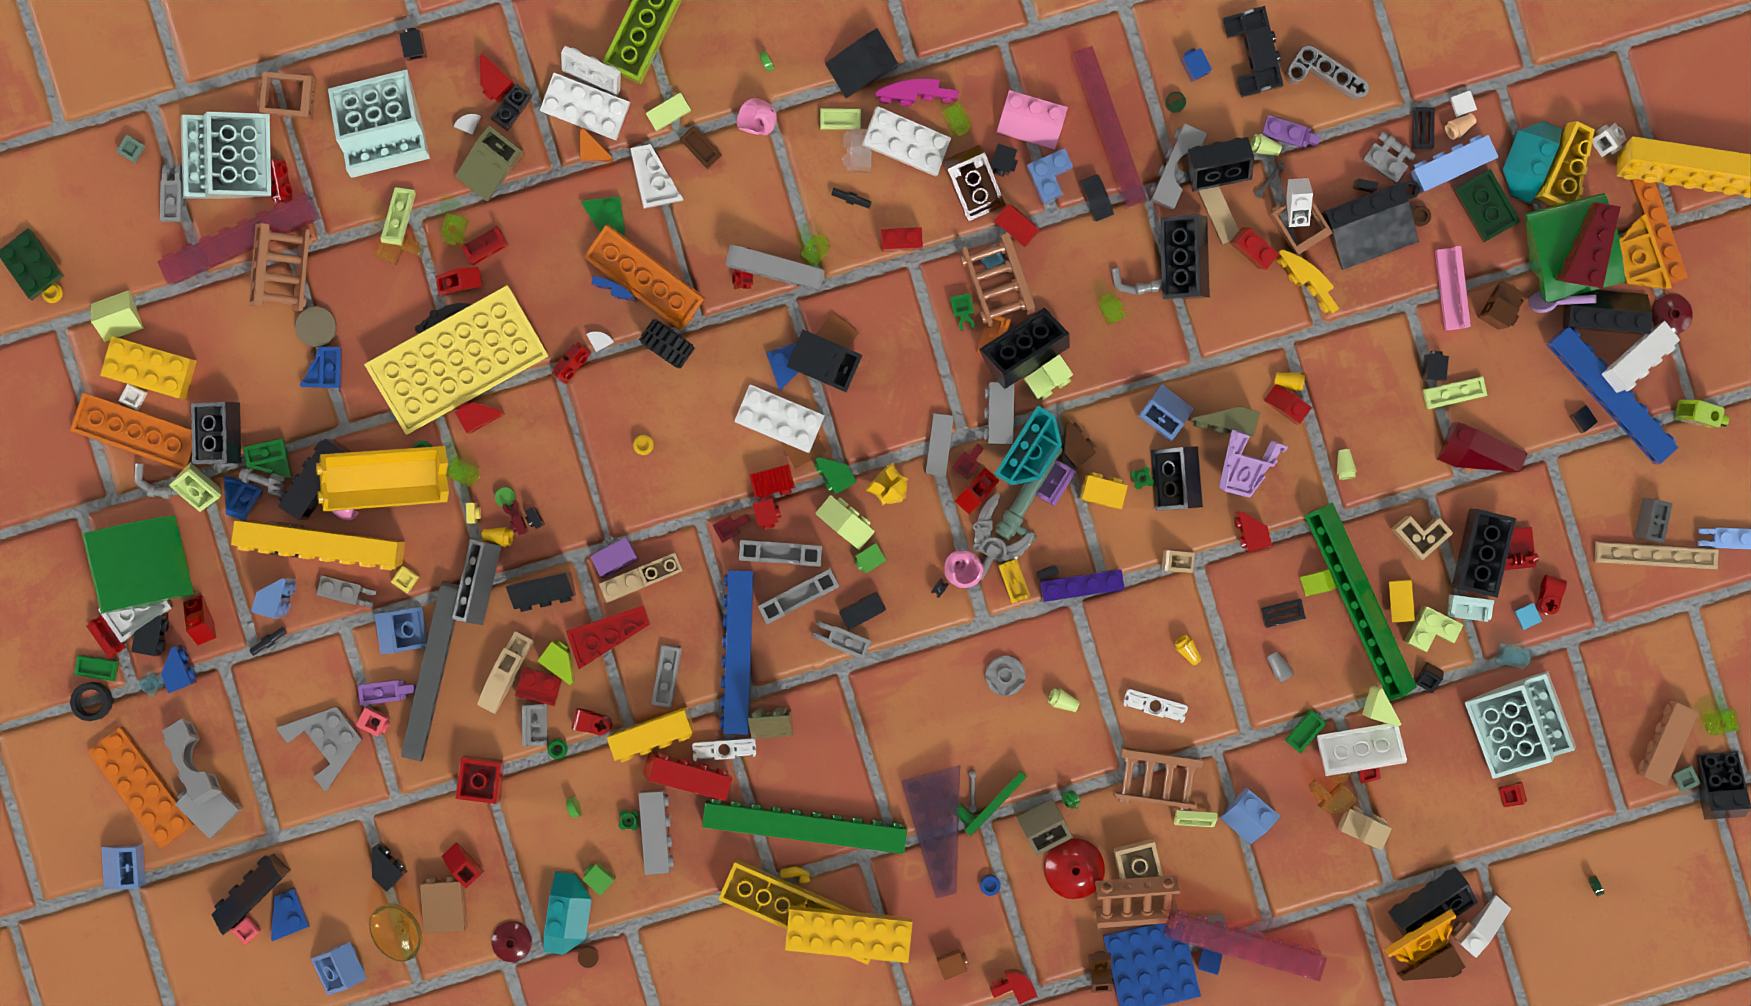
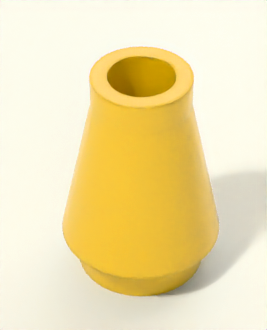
M1301 372L1276 373L1275 384L1295 392L1297 390L1303 391L1305 375H1302Z
M508 527L483 529L482 540L503 547L510 546L513 542V530Z
M1183 635L1175 641V649L1192 666L1202 660L1192 637Z

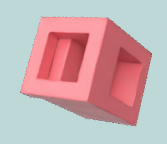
M367 706L364 708L356 726L378 737L382 733L386 734L391 725L388 722L390 717ZM374 718L379 719V725L373 723Z

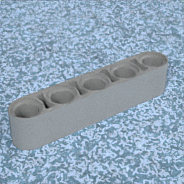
M730 245L725 266L814 291H820L825 273L824 270L736 245Z

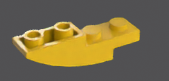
M1285 250L1278 252L1279 255L1276 261L1282 268L1287 269L1289 272L1288 277L1294 285L1297 284L1300 287L1307 283L1308 286L1306 288L1311 296L1317 297L1319 300L1318 305L1324 313L1327 312L1330 315L1339 309L1328 293L1334 286L1316 267L1291 252Z

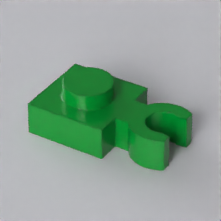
M970 293L950 297L954 318L960 317L961 319L959 329L961 331L964 330L963 323L965 321L970 323L971 328H974V321L969 317V314L974 313Z

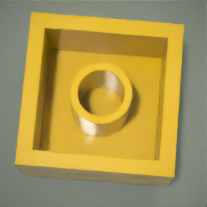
M1090 472V476H1084L1079 495L1080 500L1122 509L1128 485L1123 484L1124 480L1113 477L1110 480L1103 479L1104 475Z

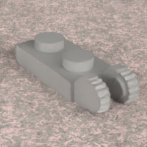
M163 165L162 180H160V221L183 222L182 166H175V181H169L170 167L169 165Z
M321 575L316 595L353 605L358 604L372 607L373 602L359 599L360 592L367 595H376V590L362 587L360 584Z
M818 621L817 625L822 629L831 631V634L827 638L820 633L813 632V638L864 660L871 640L835 625L831 626Z

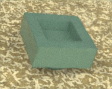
M126 134L116 152L136 163L146 146Z
M1692 765L1672 773V777L1682 793L1701 784Z

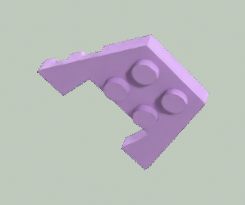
M1233 429L1219 488L1225 492L1250 498L1265 479L1264 473L1270 466H1275L1278 462L1276 460L1280 452L1284 453L1288 446L1271 440L1262 459L1245 455L1242 452L1250 436L1245 432Z

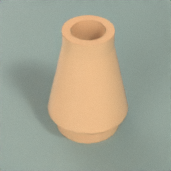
M1469 113L1463 117L1451 120L1445 126V132L1452 140L1460 139L1476 124V118L1473 114Z

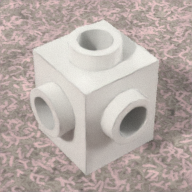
M1616 123L1609 127L1606 124L1596 131L1598 135L1593 138L1592 144L1601 157L1609 152L1613 155L1622 149L1621 144L1627 139L1624 131Z

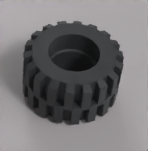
M656 319L650 322L639 338L641 344L674 367L680 369L695 349L692 343Z

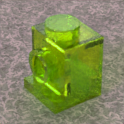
M446 213L440 237L444 238V242L454 246H456V242L462 244L469 220ZM451 226L456 227L454 233L449 232Z
M813 234L800 253V257L818 267L831 247L827 244L829 240L821 234L818 236ZM814 245L820 246L818 252L812 250Z
M1112 293L1100 297L1102 301L1098 303V306L1107 325L1128 316L1127 312L1122 313L1123 305L1120 299H1116Z
M1727 708L1704 714V728L1710 735L1716 736L1740 730L1735 710ZM1721 720H1722V722H1723V726H1722V727H1720V725H1719V722H1720Z

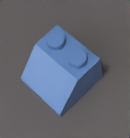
M422 607L374 614L380 654L397 653L426 647L427 635Z
M1245 787L1219 818L1247 842L1252 844L1273 826L1280 815Z
M350 942L336 946L311 958L327 995L347 990L367 979L365 970L356 956V950Z

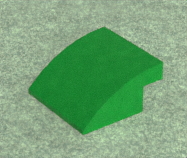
M1605 193L1525 214L1530 268L1539 278L1540 296L1546 303L1600 289L1556 281L1555 279L1564 266L1563 263L1573 247L1572 244L1581 230V225L1592 202L1609 204ZM1617 228L1604 287L1625 282L1623 257Z
M175 515L116 525L82 534L101 614L155 606L167 600L185 598L194 594Z

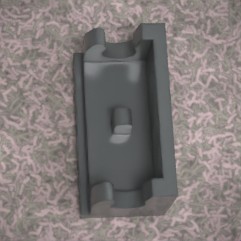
M1643 498L1635 538L1664 543L1672 503Z

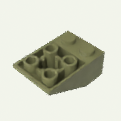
M488 126L474 144L455 177L488 202L525 153L491 126Z
M1237 407L1189 418V421L1194 423V427L1208 429L1209 426L1213 428V432L1228 434V432H1232L1234 429L1245 432L1249 436H1254L1260 412Z
M775 707L774 711H767L766 708L754 709L748 717L752 739L793 736L792 712L787 710V707Z

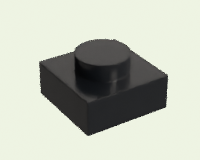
M535 507L525 511L528 515L525 519L530 527L534 526L535 529H539L545 525Z

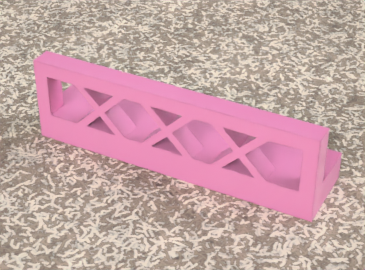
M1461 246L1435 250L1444 329L1449 331L1469 328L1471 324Z

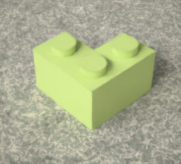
M1059 354L1023 380L1036 399L1041 397L1044 400L1053 394L1051 391L1056 386L1062 388L1071 382L1069 377L1073 373Z
M830 495L815 514L860 550L875 532L869 527L871 522L862 515L858 518L860 514L851 506L847 509L849 504L840 497L836 500Z
M1421 606L1403 642L1427 652L1435 636L1455 643L1463 624L1427 606Z

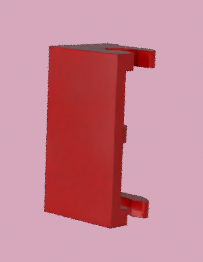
M1011 203L994 220L1024 247L1040 231L1038 226Z
M495 226L469 243L462 245V249L472 265H476L509 246L499 227Z

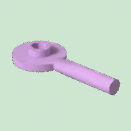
M1539 291L1529 298L1528 303L1532 311L1544 313L1553 310L1557 305L1596 303V295L1569 296L1546 303L1540 296Z

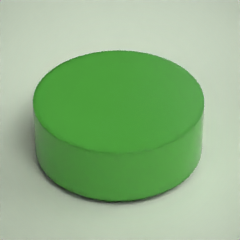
M767 51L760 53L759 56L766 71L774 70L775 67Z
M508 487L500 488L495 494V501L501 507L505 503L507 507L513 505V500H516L514 490Z
M576 797L567 799L566 807L569 815L572 818L581 816V807Z

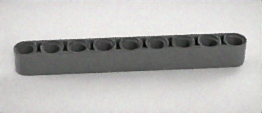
M442 581L402 747L401 757L422 762L425 755L456 622L455 619H452L459 589L458 584Z

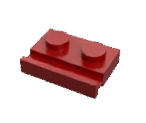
M523 668L515 697L555 707L562 679L558 676Z

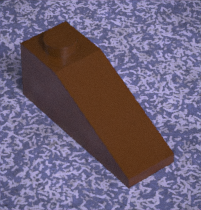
M1448 943V945L1414 965H1409L1396 974L1403 981L1448 978L1450 976H1458L1461 974L1462 969L1466 967L1454 946Z

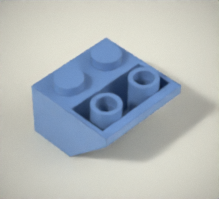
M1161 384L1137 417L1167 440L1172 441L1194 408Z
M282 578L256 592L251 612L273 619L284 617L285 614L287 615L291 607V603H289L290 596L295 593L297 587L295 583L296 578Z
M143 844L101 847L105 888L131 889L139 888L146 884Z

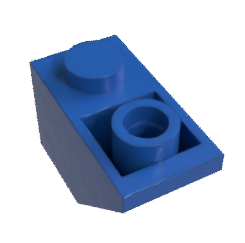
M181 645L171 648L161 672V677L168 693L197 683L195 679L197 678L196 672L188 663L189 655Z

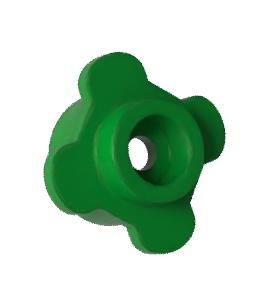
M1148 467L1131 472V477L1135 483L1134 487L1138 490L1143 486L1153 485L1154 480L1150 477V469Z
M1073 790L1063 791L1061 793L1063 796L1062 801L1066 807L1077 809L1080 803L1078 795Z
M620 811L619 828L621 830H637L639 827L637 824V818L640 816L639 812Z

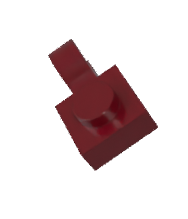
M977 444L969 455L963 452L952 468L968 480L980 465L976 459L984 448Z
M513 500L514 509H508L505 503L503 504V510L507 514L512 515L511 527L514 533L517 532L520 536L527 533L528 528L522 513H520L518 501Z
M747 514L736 520H733L730 515L712 526L721 542L724 543L740 534L738 527L751 520Z

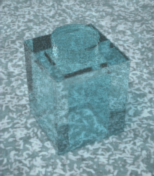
M1501 643L1496 662L1525 670V667L1530 663V650Z

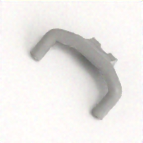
M1111 269L1113 283L1118 291L1141 295L1145 292H1158L1162 288V279L1150 281L1147 284L1136 283V286L1122 284L1120 269Z
M135 463V483L147 491L148 497L162 496V498L169 499L171 496L179 495L171 487L154 486L144 481V464Z

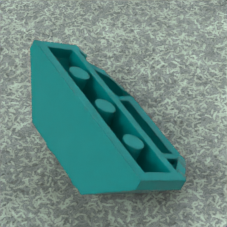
M1541 121L1517 132L1502 168L1511 197L1531 204L1543 185L1559 148L1562 128Z
M1037 406L994 475L1010 485L1041 480L1062 446L1055 415Z
M555 871L544 930V952L564 955L586 939L592 898L576 874Z

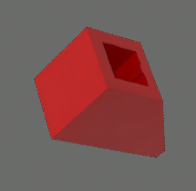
M1236 512L1237 517H1234L1236 528L1241 531L1242 537H1239L1242 549L1245 548L1246 552H1251L1273 546L1268 526L1244 512Z
M200 595L184 602L186 632L198 646L215 639V624L204 597Z
M457 842L441 856L451 874L465 889L484 872Z

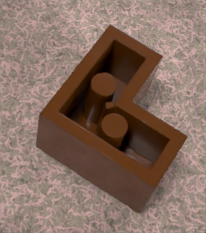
M1504 281L1499 282L1478 318L1498 330L1508 328L1510 325L1513 326L1519 318L1517 313L1524 301L1522 299L1524 293Z

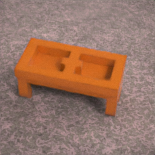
M998 316L992 318L993 327L988 328L987 323L985 324L977 354L981 355L980 348L1007 332L1010 319Z

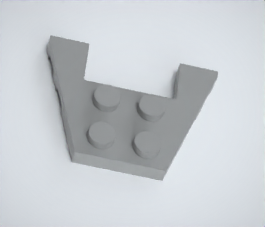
M338 706L277 728V731L287 743L305 731L328 760L330 765L314 776L324 791L330 788L347 760H349L363 739Z

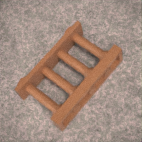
M256 224L248 306L259 307L265 301L293 304V311H303L306 305L304 290L308 247L311 246L312 236L309 235L310 230H300L299 235L272 232L269 229L270 224ZM276 240L299 243L298 256L270 252L267 250L268 242ZM272 260L297 264L296 276L269 273L266 270V262ZM275 281L295 284L294 296L266 293L264 291V282Z
M1009 232L1001 235V242H998L999 245L969 254L967 248L964 247L962 248L963 255H960L963 267L967 266L983 310L980 312L983 324L987 323L988 328L993 327L992 318L1019 309L1026 310L1027 315L1035 313V305ZM1000 252L1006 254L1008 260L1005 261V264L975 273L972 262ZM1006 271L1012 272L1014 279L1011 283L982 292L978 281ZM1015 290V292L1019 291L1021 298L1017 302L988 310L985 302L986 299Z
M1121 747L1120 756L1124 758L1126 765L1122 792L1114 791V796L1119 798V802L1131 803V800L1177 806L1181 811L1197 809V805L1190 802L1194 771H1197V768L1203 769L1204 761L1202 759ZM1137 760H1143L1144 764H1146L1142 795L1130 794L1133 767ZM1157 763H1164V767H1166L1162 798L1150 796L1154 766ZM1177 765L1185 766L1184 770H1186L1182 801L1170 799L1174 769L1177 768Z
M1177 875L1095 881L1098 900L1103 899V907H1095L1097 928L1179 922L1176 901H1172V894H1180ZM1164 895V902L1151 903L1152 896ZM1143 896V904H1131V897ZM1123 898V905L1111 906V899Z

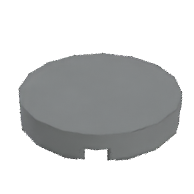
M1008 655L993 659L985 672L989 688L995 694L1002 696H1011L1019 692L1026 678L1022 663Z

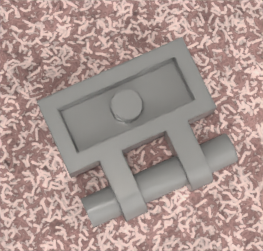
M1382 132L1378 137L1384 142L1382 147L1374 143L1362 161L1396 184L1408 168V165L1402 162L1403 159L1406 157L1412 161L1416 154L1410 151L1411 148L1407 145L1403 146L1397 142L1393 135L1389 136ZM1389 147L1399 152L1397 157L1387 151Z

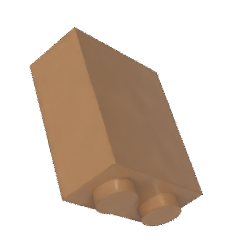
M447 876L446 880H438V877L426 878V881L420 884L424 933L465 930L468 927L465 888L454 876Z

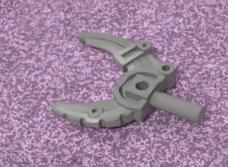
M999 493L992 496L986 502L979 514L978 521L973 525L975 530L973 550L987 555L982 563L984 571L981 580L984 579L994 559L1002 563L1003 561H1009V559L1014 560L1018 558L1017 556H1021L1025 552L1024 550L1029 548L1030 542H1032L1034 533H1027L1020 541L1006 546L1003 540L991 536V517L995 507L998 505Z

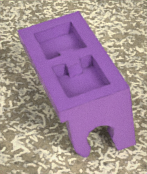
M1056 461L1036 496L1055 506L1076 471L1060 461Z
M626 537L590 556L599 575L604 579L640 560L631 542Z

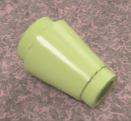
M1255 134L1250 142L1254 153L1278 156L1281 152L1282 145L1263 134Z
M1350 449L1339 450L1337 459V475H1339V479L1355 478L1357 470Z
M1054 688L1048 698V703L1052 707L1073 712L1077 711L1080 701L1061 688Z

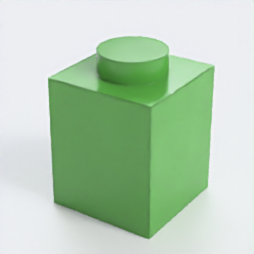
M874 543L855 556L857 560L854 563L860 572L864 570L868 573L885 562L886 558L877 544Z
M597 862L595 865L590 864L583 873L586 876L582 880L601 896L616 877Z

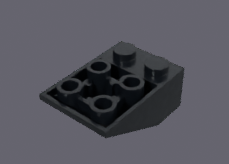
M802 329L786 367L847 392L862 355Z
M1738 751L1697 754L1698 779L1701 783L1699 785V794L1704 820L1745 817L1751 810V803Z

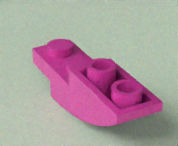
M912 79L897 82L876 91V99L885 104H891L892 101L900 102L899 105L907 107L916 104L917 96L921 97L923 101L940 99L941 103L953 104V101L957 102L959 90L939 88V79Z

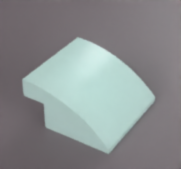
M408 70L328 89L336 141L344 153L346 170L351 178L430 159L425 132Z
M206 112L204 115L181 116L182 198L221 199L271 196L270 114Z
M1548 671L1512 682L1465 702L1493 779L1550 763L1555 756L1574 751L1576 748Z

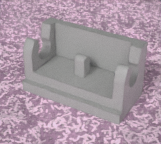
M522 705V746L547 745V705Z

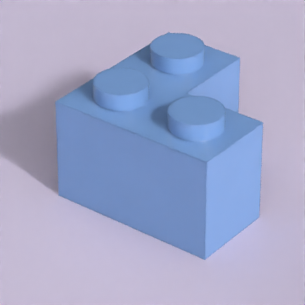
M1065 148L1032 162L1026 167L1042 205L1061 197L1063 194L1056 176L1073 168Z

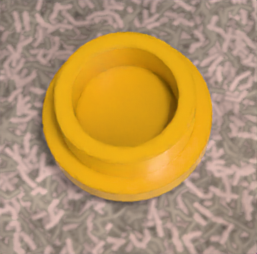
M54 283L42 293V297L49 303H57L63 297V290L60 285Z
M640 435L634 440L633 447L638 454L647 455L653 450L654 443L649 436Z

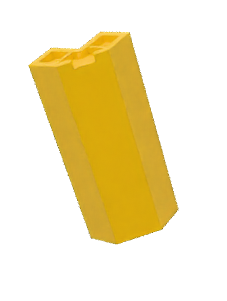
M445 446L320 454V463H316L317 475H320L321 490L317 493L318 503L322 504L323 511L447 502L449 487L446 476L448 467Z

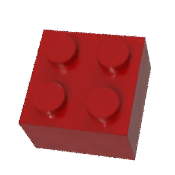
M472 756L460 758L455 799L497 804L500 801L505 761Z

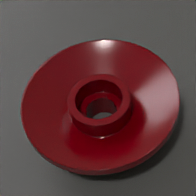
M1669 294L1659 298L1652 308V321L1654 325L1665 321L1675 334L1685 331L1693 318L1690 303L1684 297L1676 294ZM1673 310L1677 311L1678 315L1676 318L1672 316Z
M505 922L497 927L492 935V949L496 956L503 961H520L531 950V934L519 922ZM512 940L514 946H508L507 941Z

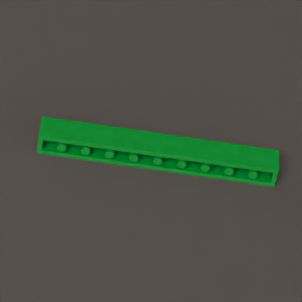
M1333 502L1318 507L1304 516L1388 700L1403 697L1417 688Z
M710 798V801L705 803L702 828L904 854L907 827H903L904 824L899 822H892L891 825L883 824L884 821L872 819L871 822H865L860 817H851V820L843 819V815L831 814V817L823 816L822 812L811 811V814H804L803 810L791 809V812L783 811V808L778 806H771V809H766L761 804L751 803L750 806L742 805L743 802L731 801L729 804L722 803V800Z

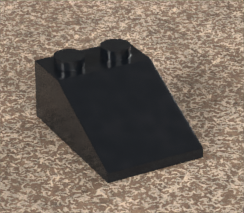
M877 28L825 63L846 99L898 68L896 58Z

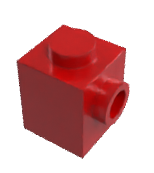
M768 499L753 503L758 527L763 526V530L774 528V523H778V518H781L779 506H775L774 500Z

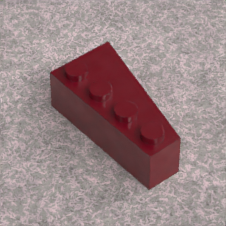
M1592 202L1581 225V230L1572 244L1573 247L1563 263L1564 266L1555 279L1556 281L1603 289L1620 206Z

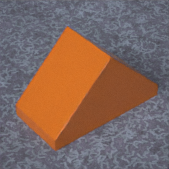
M584 129L580 131V160L582 163H611L614 160Z

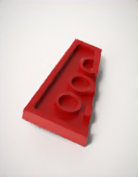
M644 605L566 631L578 669L586 666L650 625Z

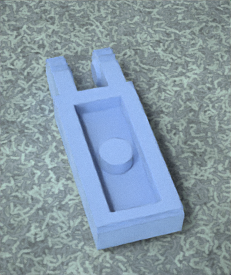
M1698 528V533L1713 534L1712 542L1701 540L1698 541V546L1751 549V529Z

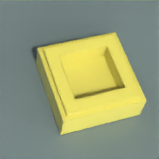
M402 565L391 583L408 594L420 576Z

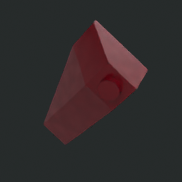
M1452 422L1437 460L1456 468L1520 472L1528 454L1468 425Z

